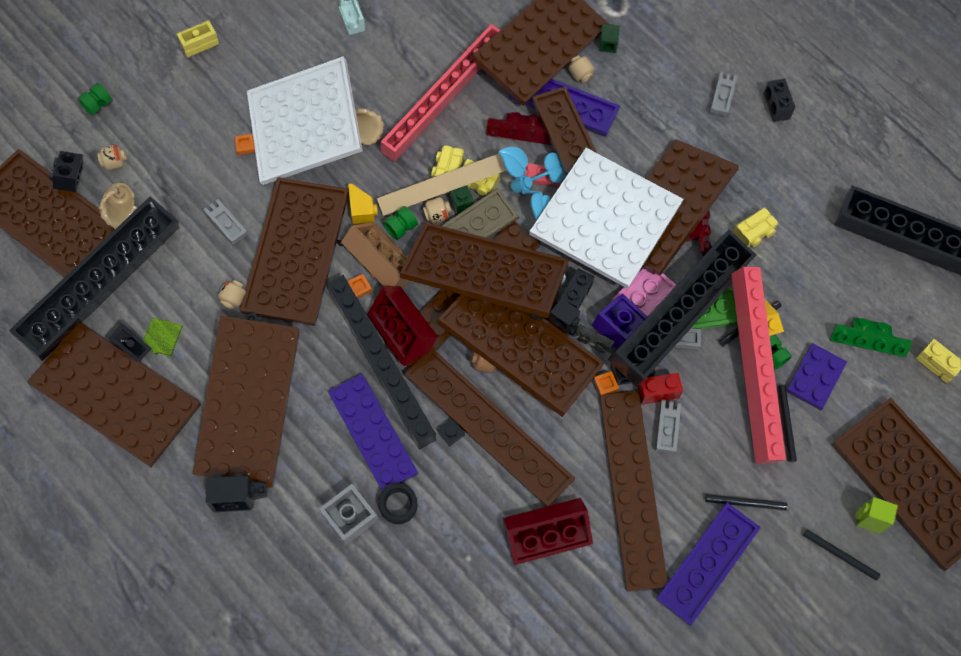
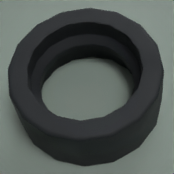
M402 483L386 487L379 497V509L383 518L393 524L409 522L415 516L418 509L415 492L409 486ZM401 492L408 496L410 508L405 514L396 516L388 511L386 502L391 494Z

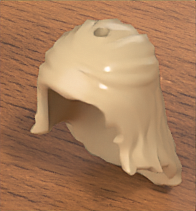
M355 108L361 143L370 146L380 139L384 129V122L381 120L382 117L373 111Z
M114 183L108 186L100 202L99 214L101 218L114 229L137 209L134 206V193L125 183Z

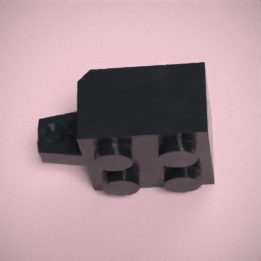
M241 473L234 474L233 477L213 475L212 478H206L205 503L213 513L250 511L254 507V500L267 498V484L251 482L248 476Z

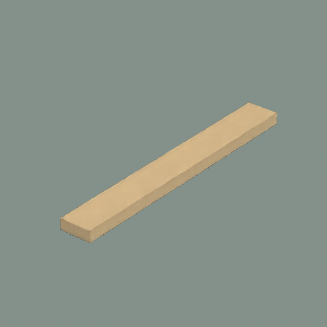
M496 154L379 197L377 200L384 216L399 210L403 206L409 207L507 170L500 154Z

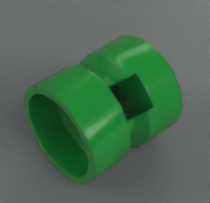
M99 83L90 87L89 93L84 92L77 97L79 103L91 116L101 111V106L106 107L113 101L110 94Z
M403 206L395 212V216L391 215L384 220L383 225L390 236L398 241L406 234V230H412L416 227L418 221L414 214L406 206Z
M775 334L770 336L771 351H775L772 353L774 370L780 368L792 358L786 347H781L782 342Z

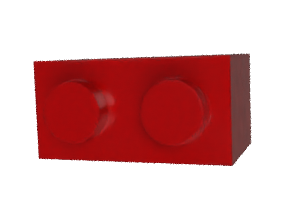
M679 373L649 377L637 386L641 405L661 402V399L666 401L679 399L683 392Z

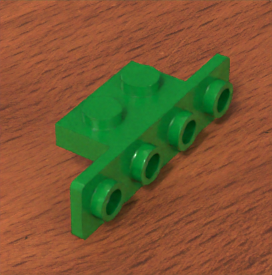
M853 317L851 322L852 327L836 324L830 340L833 342L901 357L907 356L912 345L911 340L894 337L891 325Z

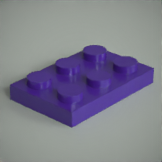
M812 343L786 392L821 411L847 361Z

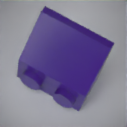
M622 293L597 315L592 326L617 349L647 316Z

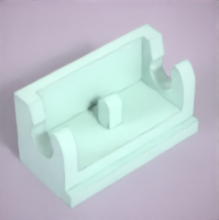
M339 0V11L348 34L352 35L365 31L364 18L357 0Z

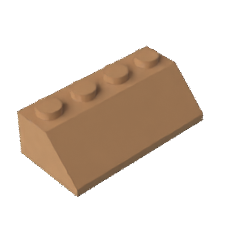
M374 222L351 226L341 242L346 247V250L358 259V262L365 266L371 276L376 278L382 286H401L402 289L407 286L411 281L400 278V272L408 256Z

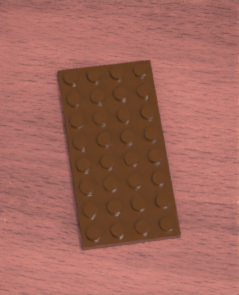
M534 0L476 51L471 59L524 106L566 67L574 57L601 34L603 24L609 23L584 0Z
M677 139L674 140L645 179L683 198V202L642 268L661 276L739 169L738 164Z
M20 149L15 151L0 165V228L64 278L115 230L101 218L100 210L77 192L53 189V181H50V172Z
M277 177L245 290L246 293L241 304V313L251 314L255 312L260 317L312 326L316 325L349 196L348 188Z
M425 222L400 272V278L548 318L568 267L569 259Z
M460 295L437 320V324L561 417L566 414L605 364L542 316L465 295Z
M220 315L193 475L212 478L213 475L233 477L234 474L241 473L248 476L251 482L266 483L267 487H273L300 328Z
M81 323L61 341L27 381L29 385L151 468L201 406L199 401L139 361L136 362L124 351Z
M889 398L835 440L832 445L881 500L898 505L895 517L940 568L946 571L961 559V473L896 402Z

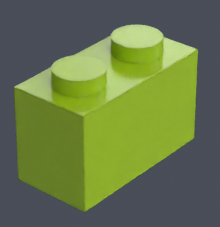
M873 497L868 502H865L863 506L858 507L855 518L858 519L856 526L881 534L894 525L898 505Z

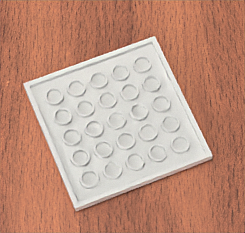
M344 56L247 91L259 181L262 185L276 181L277 177L285 178L363 151L347 61Z
M585 148L531 228L529 235L629 289L682 204L683 198Z

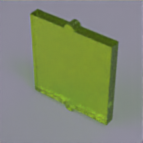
M152 318L143 342L152 348L150 351L156 355L159 353L172 356L183 326L169 322V320L164 321Z

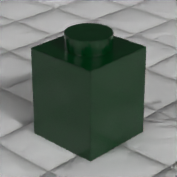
M613 24L602 25L599 51L616 53L620 26Z
M467 185L450 191V202L456 216L474 204V199Z

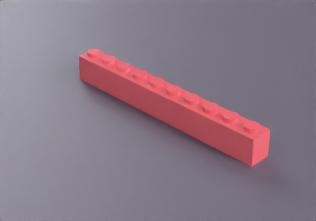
M491 24L381 141V153L395 162L480 71L481 67L471 58L476 51L500 31L497 27Z
M742 267L732 273V282L755 464H770L786 460L761 268Z

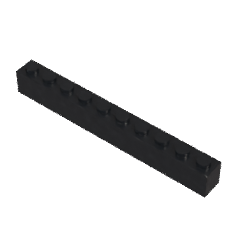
M342 275L327 282L330 296L417 448L420 450L435 442V431L345 276Z

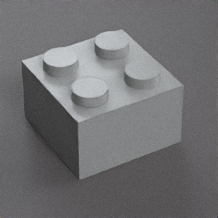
M353 484L319 508L321 515L345 546L378 522L376 513Z

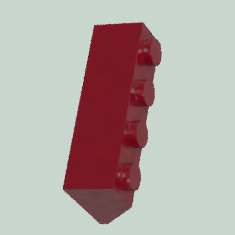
M382 286L367 316L403 366H407L430 352L438 336L401 286Z
M581 498L503 518L505 534L514 565L593 544L588 509Z

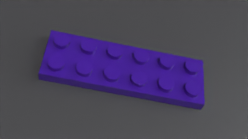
M553 79L536 94H543L566 86L585 128L605 137L620 109V105ZM509 94V99L517 101L511 94ZM531 98L525 105L535 108Z
M363 373L328 391L331 400L381 491L392 484L403 483L418 475L416 467Z
M727 502L656 600L691 626L761 527Z

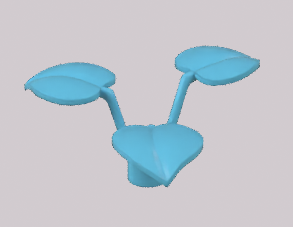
M507 147L498 151L508 173L516 177L511 182L512 190L515 193L533 194L531 197V207L537 221L551 198L548 195L543 196L542 192L529 189L533 184L532 181L548 174L553 183L564 181L567 175L557 154L550 153L546 155L544 166L547 171L530 178L523 176L526 173L525 167L528 165V159L523 150L517 147Z

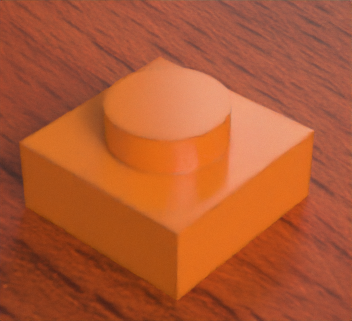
M253 134L234 136L237 155L255 153Z
M364 274L348 281L357 299L372 292V288Z
M612 371L593 378L598 393L601 396L619 390Z

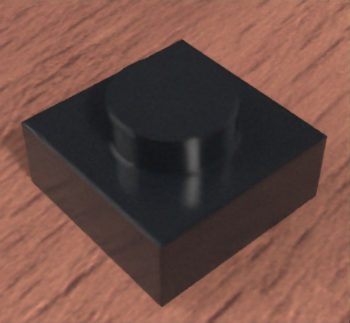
M453 419L437 429V432L449 447L465 436V432Z

